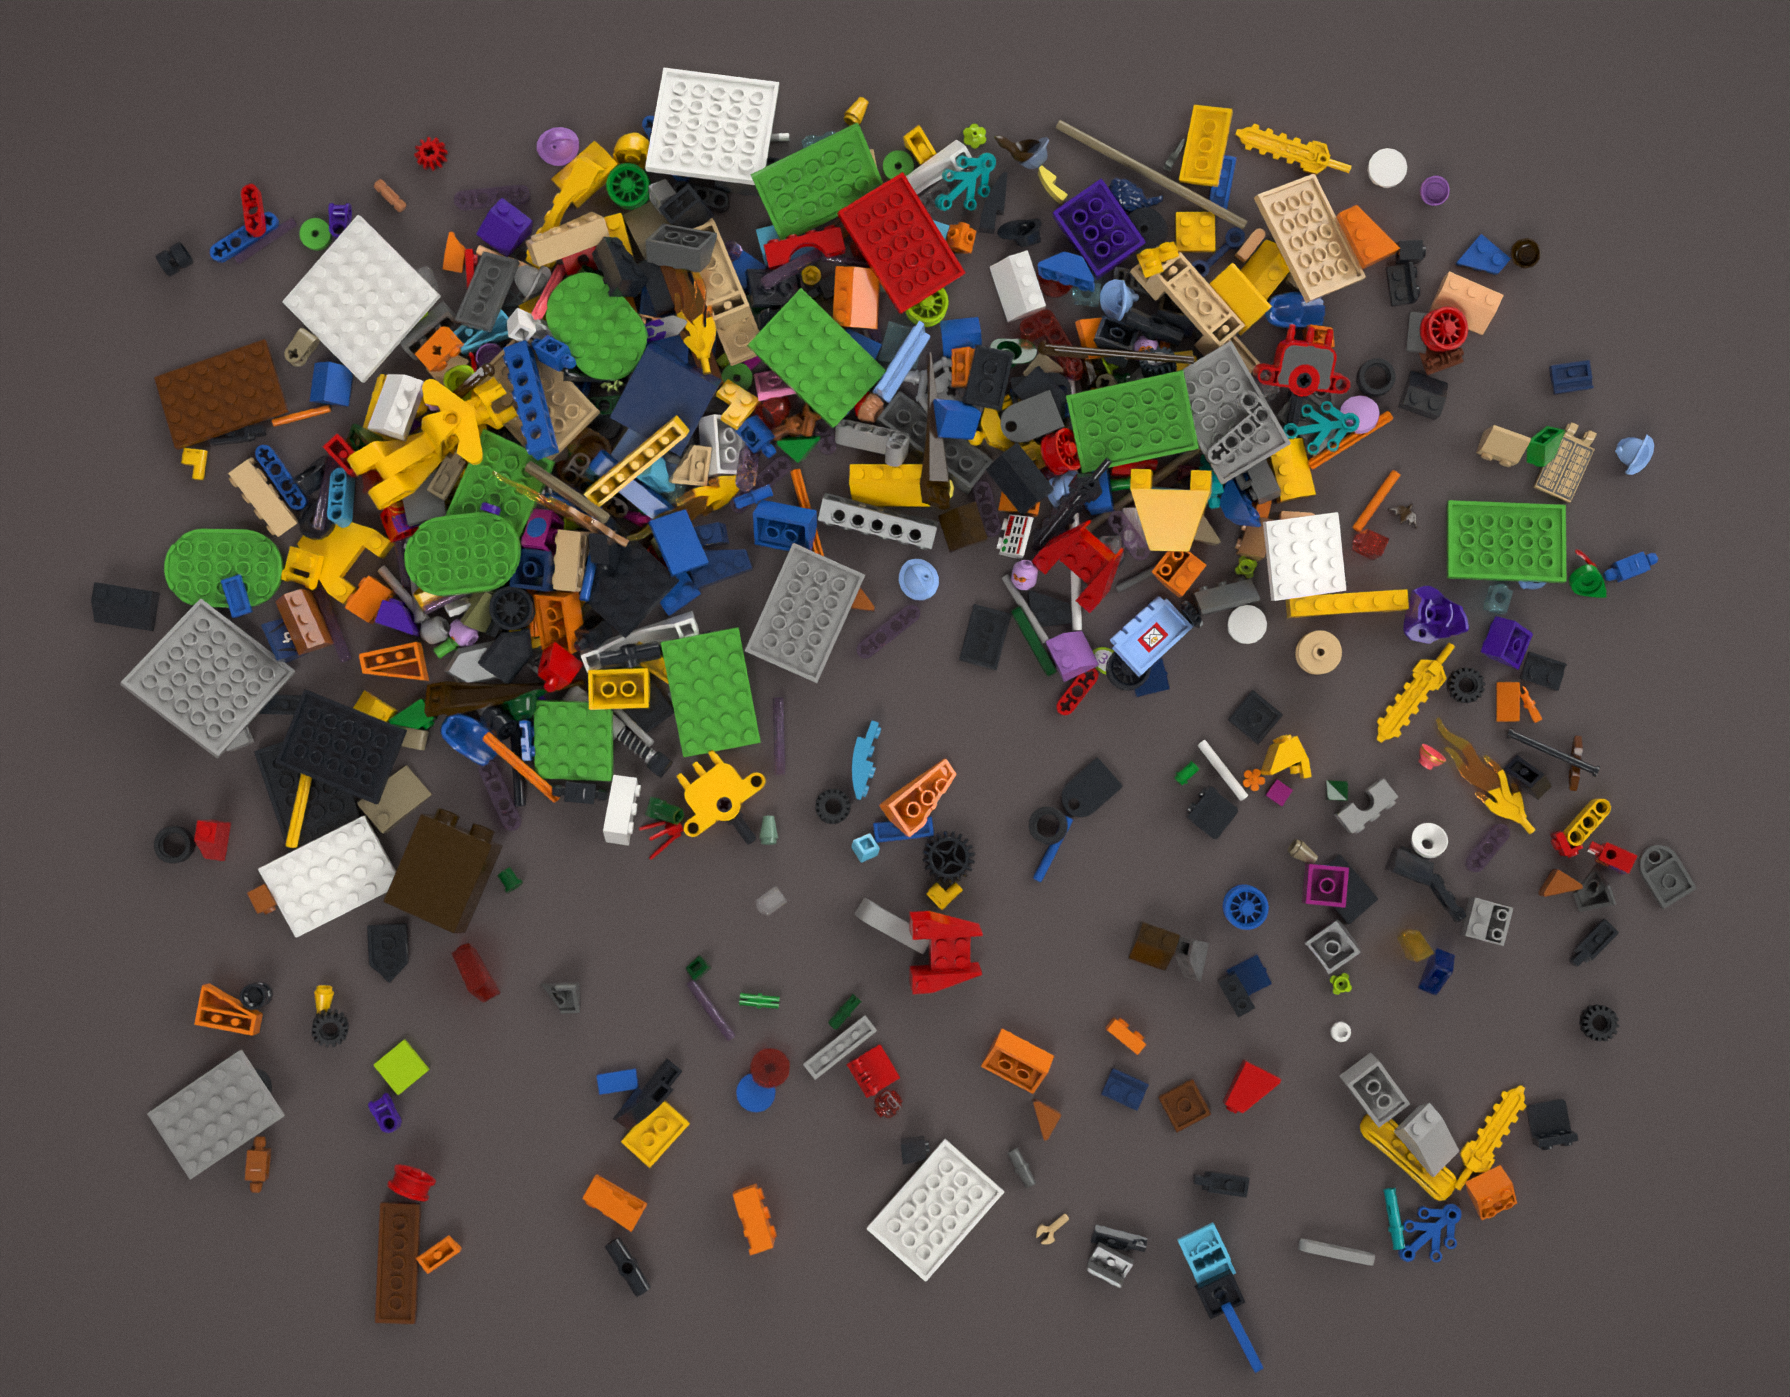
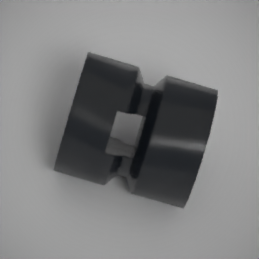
M180 241L170 246L169 251L163 250L155 255L159 265L169 277L178 273L180 268L185 269L194 263L189 252Z
M500 705L486 708L480 717V722L500 741L511 737L517 729V721L507 714Z
M262 981L245 986L240 993L242 1005L251 1010L266 1006L273 997V990L270 985Z

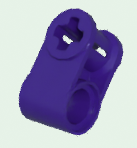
M329 203V232L335 239L341 235L336 234V231L339 228H344L345 230L351 223L352 207L350 203L345 205Z
M387 1093L383 1094L382 1098L368 1103L370 1112L383 1132L391 1133L400 1128L402 1123L401 1117ZM388 1118L393 1119V1121H394V1127H393V1128L388 1127V1125H387V1119H388Z

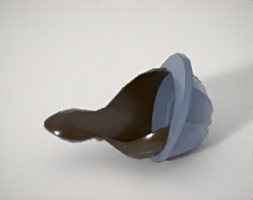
M1001 135L994 136V139L1001 148L1009 151L1012 157L1019 161L1020 165L1028 169L1038 168L1047 160L1046 146L1049 142L1047 137L1039 140L1027 139L1013 143Z

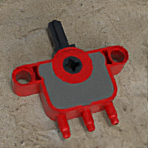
M1290 324L1286 339L1281 341L1276 348L1273 365L1261 363L1253 369V376L1260 383L1286 387L1288 389L1287 396L1291 398L1287 418L1288 424L1293 423L1297 425L1299 423L1303 400H1308V396L1315 391L1344 394L1350 388L1349 379L1340 373L1334 372L1337 355L1331 348L1333 340L1332 329L1327 330L1323 344L1313 342L1314 327H1308L1305 341L1295 340L1296 326ZM1267 370V375L1264 378H1260L1261 372ZM1342 379V384L1336 387V382Z

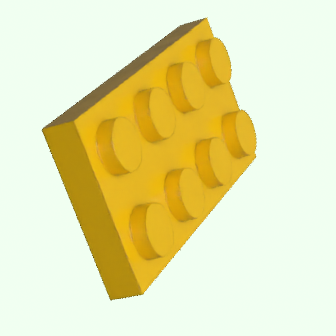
M1202 105L1193 106L1179 177L1180 183L1218 187L1233 114L1232 109Z

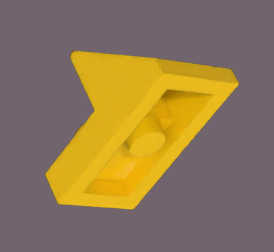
M919 125L903 136L905 147L912 152L920 166L937 154Z

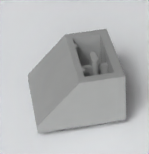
M1469 896L1465 911L1467 916L1463 919L1460 935L1504 946L1513 908Z

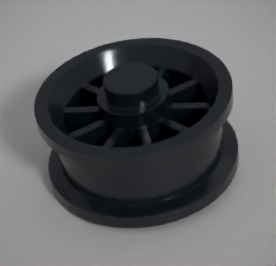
M1139 208L1128 215L1146 242L1136 250L1137 252L1141 253L1145 249H1153L1165 243L1168 227L1165 219L1159 212L1151 208Z
M510 586L501 588L491 598L489 605L491 618L503 629H523L535 617L534 598L528 591L522 588Z
M1115 651L1106 663L1108 680L1114 687L1124 691L1139 688L1146 682L1151 672L1150 666L1138 677Z

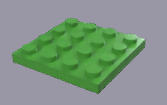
M537 700V709L534 713L535 772L542 779L612 781L613 709L589 710V702Z

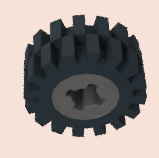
M1160 346L1156 350L1150 348V352H1148L1175 355L1171 349L1167 350V347L1160 349ZM1140 360L1144 378L1177 371L1176 363Z

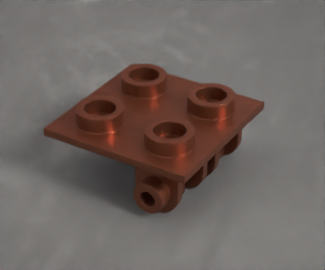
M1427 348L1426 353H1419L1427 375L1464 362L1462 358L1464 351L1462 348H1455L1445 352H1434Z

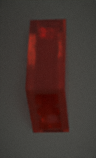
M469 943L461 945L456 951L452 952V956L469 993L483 1003L500 994V990L477 950Z

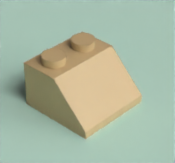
M1493 425L1483 431L1476 453L1481 454L1483 459L1490 461L1494 459L1500 461L1499 464L1502 466L1511 467L1518 464L1531 438Z

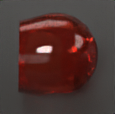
M787 396L771 397L759 401L755 407V414L760 417L769 430L779 427L791 411V403ZM763 406L773 416L774 424L765 419L762 413Z

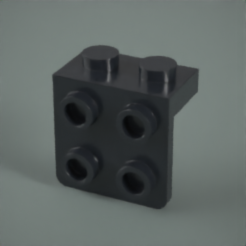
M1208 786L1207 788L1203 787L1197 795L1199 799L1188 806L1185 818L1212 839H1218L1238 813V808L1221 796L1214 787Z
M1557 1099L1527 1105L1526 1111L1533 1145L1541 1148V1150L1553 1149V1145L1570 1146L1573 1145L1572 1142L1579 1141L1577 1133L1571 1130L1565 1100Z

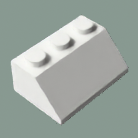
M1028 250L1011 255L989 267L1007 322L1045 310L1046 304Z
M388 374L368 425V430L406 442L423 397L422 385L424 382L407 375Z
M713 414L701 417L699 421L700 445L712 447L708 477L733 476L737 474L741 476L747 473L745 442L736 433V429L721 421V415Z

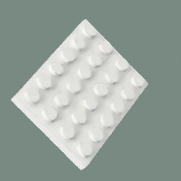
M366 815L258 869L296 938L386 893L396 873Z
M944 1139L867 1226V1230L926 1282L1001 1197L1004 1190L949 1141Z

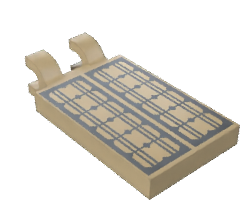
M1572 422L1567 424L1565 428V434L1555 458L1545 467L1541 468L1533 485L1534 488L1567 503L1571 502L1595 450L1590 445L1597 434L1589 430L1585 432L1582 440L1578 439L1573 435L1579 425Z

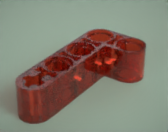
M1048 309L1035 313L1024 319L1020 324L1022 339L1032 342L1043 336L1047 340V344L1072 346L1055 315ZM1045 318L1051 320L1047 324L1041 322V320ZM1026 328L1033 329L1031 333L1024 332ZM1054 334L1060 336L1057 340H1053L1050 337ZM1055 356L1069 380L1077 381L1082 377L1083 364L1080 358Z

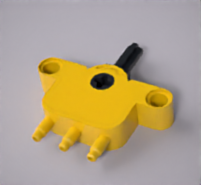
M711 750L708 754L716 766L707 773L696 761L692 766L700 778L692 784L689 783L682 773L677 775L680 784L685 789L686 802L696 814L685 823L684 832L690 837H696L721 820L726 821L729 826L732 824L746 844L749 845L756 840V836L742 818L744 816L741 811L742 803L765 786L766 778L761 773H752L743 780L733 766L723 763L718 754ZM754 776H760L762 779V784L759 787H755L751 783ZM722 800L730 802L728 804V810L726 808L722 809L720 807L722 805ZM692 822L698 825V831L695 834L688 830V826Z

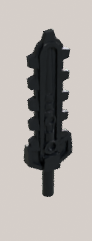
M1106 457L1093 474L1089 472L1088 474H1076L1068 485L1069 495H1062L1059 500L1061 502L1059 507L1053 506L1050 510L1052 515L1049 518L1044 517L1041 521L1043 526L1040 529L1035 528L1032 532L1034 535L1032 549L1039 551L1050 539L1066 532L1064 527L1075 522L1073 517L1076 513L1081 514L1084 511L1082 506L1085 502H1094L1103 493L1099 478L1111 465L1112 461Z

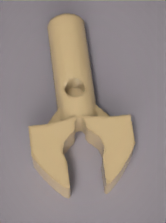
M1063 1214L1050 1226L1039 1225L1036 1231V1238L1043 1232H1048L1047 1238L1043 1239L1041 1244H1051L1055 1241L1053 1237L1054 1232L1069 1220V1217Z

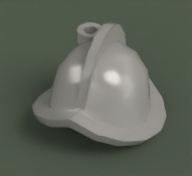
M528 265L518 267L514 280L518 289L524 295L522 302L531 300L543 292L551 276V271L548 267L543 265L540 269Z

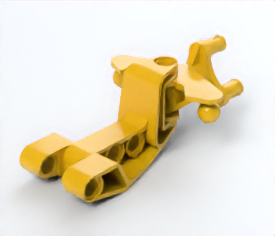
M494 377L474 387L471 399L463 401L434 379L426 380L422 385L424 402L428 405L437 406L441 412L422 418L421 429L423 432L408 436L406 442L399 439L374 441L347 458L357 477L371 469H377L384 480L368 491L378 510H382L413 494L458 442L457 454L472 465H478L482 462L483 452L479 425L484 422L499 430L504 427L503 424L518 417L512 405L498 414L493 412L491 408L492 402L507 394Z

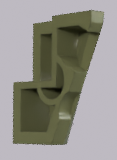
M492 591L473 593L469 599L471 606L460 620L462 624L486 633L492 620L489 605L495 593Z

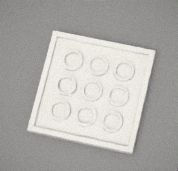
M1338 512L1263 522L1271 601L1346 591Z

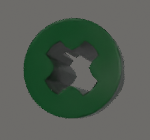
M511 867L505 869V872L503 870L498 874V878L504 885L506 893L514 891L523 884V881L517 878Z

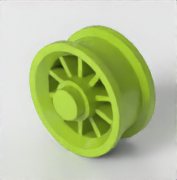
M942 288L905 311L909 320L915 325L921 321L925 327H932L940 323L946 314L949 303L945 289Z

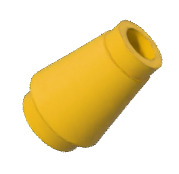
M859 97L844 113V121L849 126L855 123L860 125L869 102L865 98Z
M319 985L316 987L314 996L317 1013L321 1014L322 1010L327 1012L330 1009L334 995L332 986Z

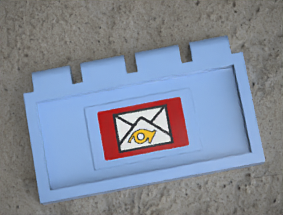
M1157 596L1148 604V607L1139 612L1135 619L1133 618L1122 628V631H1118L1110 641L1114 645L1112 649L1140 677L1190 631L1193 626L1167 598L1163 600L1160 596Z

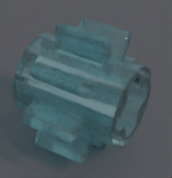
M675 483L674 491L664 492V496H667L669 503L680 506L682 501H687L689 493L685 492V486Z

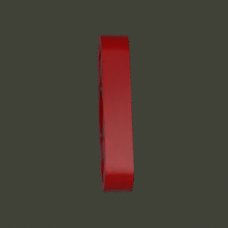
M248 184L241 190L245 228L251 236L260 237L266 231L262 195L255 185ZM253 207H258L256 213L249 214Z
M1095 668L1086 671L1088 673L1092 671V676L1094 677V680L1089 679L1086 682V685H1089L1087 689L1082 683L1078 682L1079 679L1083 681L1086 678L1084 673L1078 675L1056 704V710L1059 714L1064 716L1071 714L1098 680L1099 675ZM1074 686H1080L1083 689L1080 697H1075L1072 694ZM1068 694L1070 698L1076 700L1077 702L1074 704L1073 701H1071V703L1068 706L1070 710H1065L1063 712L1061 711L1062 706L1060 704L1061 702L1066 703L1069 700V698H1066V695Z

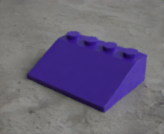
M1102 178L1056 209L1052 215L1078 255L1084 258L1096 281L1146 243Z

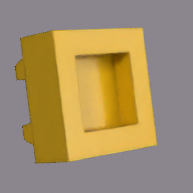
M1309 758L1298 762V765L1289 767L1290 774L1300 773V778L1312 777Z

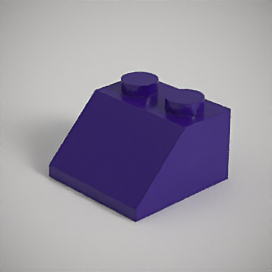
M501 198L489 210L476 235L502 255L509 257L532 233L533 221L505 199Z
M389 598V601L382 600L375 620L376 623L421 637L420 629L417 623L414 622V616L409 608L404 607L405 603Z
M1495 616L1494 621L1490 625L1487 638L1482 644L1481 653L1495 661L1519 670L1533 633L1516 621Z

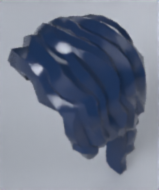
M1116 177L1111 180L1108 186L1125 212L1131 213L1136 209L1149 208L1163 202V196L1146 199L1143 190L1137 188L1136 184L1126 179L1120 180Z

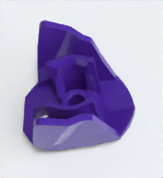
M1421 586L1412 590L1408 602L1409 609L1406 610L1403 625L1404 634L1409 640L1430 644L1440 638L1457 636L1469 630L1468 619L1462 606L1450 601L1440 591L1431 586Z

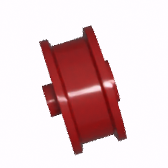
M1450 306L1430 311L1424 316L1420 324L1421 339L1425 346L1434 352H1445L1458 348L1464 343L1468 335L1466 317L1460 310Z
M1062 428L1056 433H1049L1043 437L1041 441V455L1045 465L1053 474L1063 475L1068 470L1074 471L1081 467L1072 430Z
M395 1165L394 1177L388 1181L387 1186L397 1194L409 1199L423 1202L428 1201V1192L430 1187L435 1185V1178L411 1166Z

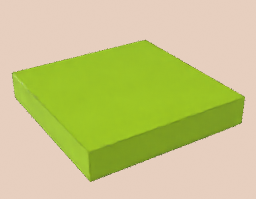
M406 1039L374 1064V1067L397 1095H400L430 1070Z

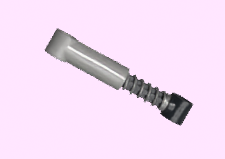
M580 686L571 687L562 699L564 701L589 702V694ZM613 714V740L618 738V741H622L624 745L629 747V750L632 749L634 754H638L640 758L644 759L645 763H647V768L662 778L674 762L660 751L655 752L653 748H648L646 744L642 743V740L636 738L637 735L634 736L631 734V731H627L626 724Z

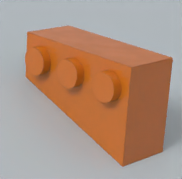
M757 1184L735 1190L733 1198L745 1230L743 1231L744 1236L747 1237L751 1248L748 1249L750 1256L773 1248L777 1233L774 1225L770 1226L768 1219L771 1218L768 1207L763 1205L762 1200L765 1198L762 1188H758Z

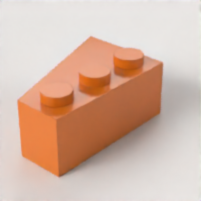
M1358 205L1348 208L1336 216L1362 270L1394 255L1400 249Z
M413 642L359 654L363 674L429 681L422 643Z
M208 983L202 985L194 1025L253 1036L260 1032L263 1013L256 1009H247L240 1000Z
M597 1174L582 1198L588 1206L597 1208L604 1215L613 1219L630 1232L634 1229L648 1204Z

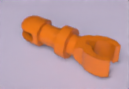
M1522 686L1525 692L1522 694L1520 691V698H1522L1525 704L1523 706L1525 709H1528L1531 718L1536 723L1542 720V717L1534 705L1536 704L1535 701L1531 700L1528 690Z

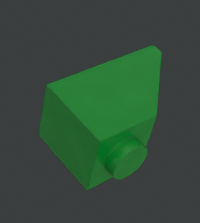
M1546 426L1533 436L1527 446V463L1534 464L1537 467H1545L1556 456L1565 430Z
M420 699L388 721L395 725L421 730L424 728V730H427L435 725L434 721L438 718L437 716L426 717L424 712L425 699Z

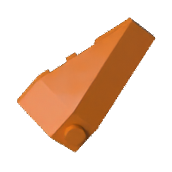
M943 759L893 793L879 806L891 823L907 837H911L926 824L931 811L936 808L938 800L946 792L957 774L948 760Z

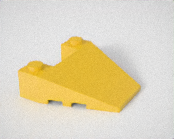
M1131 469L1130 489L1149 551L1189 552L1212 493V472L1191 470L1190 490L1152 489L1153 472L1151 469Z
M320 516L314 520V525L320 522ZM351 522L345 528L335 525L332 533L322 540H312L303 535L297 545L300 549L324 556L319 580L328 594L342 604L347 605L346 600L352 593L355 594L358 588L343 577L363 550L367 548L378 557L384 559L395 543H391L389 538L375 529Z

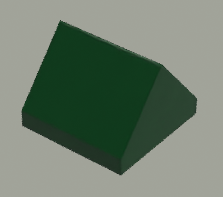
M699 955L685 969L694 981H698L711 967Z

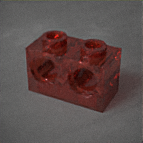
M1366 529L1360 532L1359 535H1355L1351 544L1354 546L1352 551L1375 560L1382 556L1389 538Z

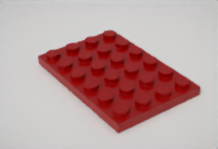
M903 172L837 212L838 217L899 314L904 313L966 274Z

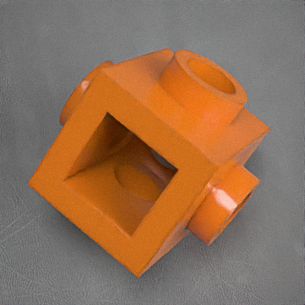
M959 222L958 225H950L946 242L951 250L957 254H971L977 231L970 228V225L964 222Z

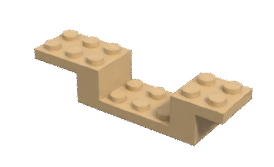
M711 218L704 225L694 228L717 233V238L710 263L701 272H693L709 314L714 318L716 331L729 363L733 366L757 356L747 345L759 333V329L716 223Z
M1181 252L1178 253V257L1161 263L1164 272L1145 278L1140 264L1130 271L1155 301L1167 293L1198 328L1203 336L1195 346L1203 356L1232 341L1250 374L1253 373L1254 367L1260 364L1236 336L1245 326L1244 323Z

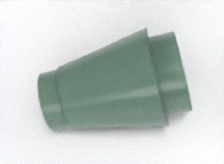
M763 816L759 836L763 845L777 844V839L779 838L775 816Z

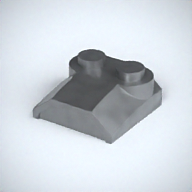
M1337 919L1328 923L1325 928L1305 942V945L1311 949L1328 974L1361 953V949L1355 939Z

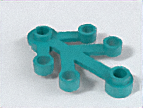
M983 153L978 158L958 156L956 159L958 167L977 166L971 172L953 171L951 169H945L942 172V178L948 182L954 179L962 181L947 195L939 194L936 197L935 206L942 211L950 209L952 201L967 188L963 206L967 210H974L977 206V202L974 200L976 178L980 174L981 183L977 192L982 197H988L991 191L988 186L989 173L996 165V159L990 153ZM965 159V163L961 165V160ZM948 172L951 173V176L949 178H947ZM986 188V192L982 194V190ZM947 200V204L943 206L944 201ZM972 201V205L968 207V203Z
M1324 401L1321 404V412L1324 414L1330 413L1338 419L1337 421H1329L1313 410L1311 405L1306 404L1301 408L1302 416L1310 417L1319 424L1297 427L1295 424L1289 423L1284 426L1283 431L1288 439H1296L1298 435L1320 432L1307 447L1310 455H1316L1319 452L1320 445L1329 433L1334 429H1340L1334 439H1330L1327 443V449L1335 452L1338 450L1339 443L1347 432L1351 433L1358 429L1360 424L1358 416L1354 413L1344 414L1333 407L1331 402ZM1329 405L1330 410H1324L1323 406ZM1309 408L1311 412L1306 414L1303 410ZM1351 420L1353 425L1347 426L1346 421ZM1293 430L1294 435L1289 436L1287 431ZM1334 442L1337 446L1336 448H1331L1329 444ZM1316 446L1317 450L1312 452L1309 448Z

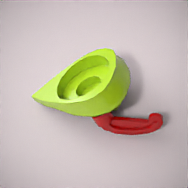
M469 352L472 368L468 365H457L447 370L444 374L443 383L451 392L477 370L476 359L472 352ZM472 390L462 398L463 401L471 399Z

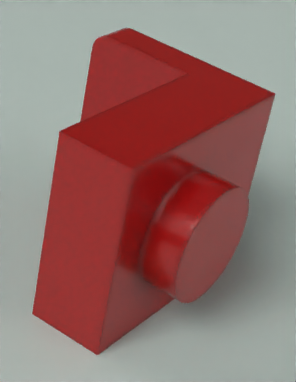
M1556 831L1550 834L1552 837L1551 844L1555 850H1558L1560 856L1570 858L1579 854L1578 850L1583 849L1582 844L1570 846L1563 831Z

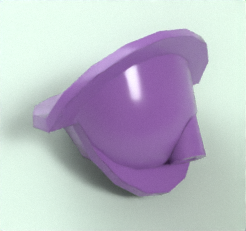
M563 127L545 131L537 141L539 156L545 162L554 166L570 163L577 156L579 150V139L576 133Z

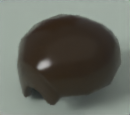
M1523 238L1517 240L1512 245L1510 256L1516 266L1528 269L1538 263L1542 252L1536 241L1530 238Z

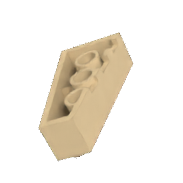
M589 212L563 225L551 228L543 234L532 235L531 239L526 241L533 264L540 267L596 246L603 237H610L604 217L594 212Z
M252 457L229 472V480L235 488L239 487L241 489L243 499L248 504L252 503L258 518L266 521L268 531L272 535L276 534L279 537L296 525L298 519L285 501L278 499L280 495L275 487L266 483L267 476L262 470L255 468L256 461Z

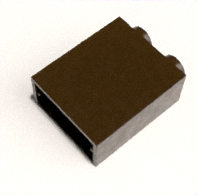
M438 807L435 815H420L383 902L451 933H466L503 845L492 841L495 831L476 823L472 824L470 831L457 826L460 818L459 815Z

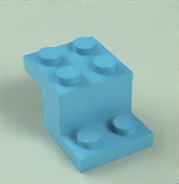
M1213 1222L1177 1239L1197 1284L1228 1269L1232 1271L1233 1275L1236 1274L1231 1258Z

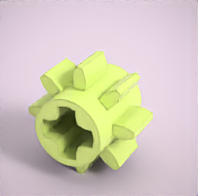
M618 379L614 381L615 384L613 385L609 383L610 381L600 385L602 388L608 387L607 392L610 394L612 390L619 392V386H624V383Z

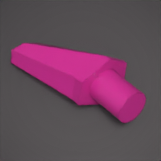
M628 511L623 517L640 527L651 520L648 515Z

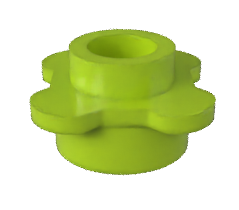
M1242 556L1239 558V565L1235 568V573L1245 575L1246 578H1252L1257 562Z
M1342 973L1340 976L1330 977L1334 994L1339 995L1340 992L1351 991L1352 986L1348 980V974Z

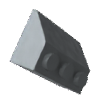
M662 224L645 240L647 262L655 263L658 266L666 265L675 269L701 272L710 263L717 233Z
M1245 577L1234 579V583L1228 585L1226 581L1216 583L1215 588L1208 589L1207 586L1199 587L1192 594L1195 610L1199 613V616L1253 604L1260 600L1252 579L1246 580Z

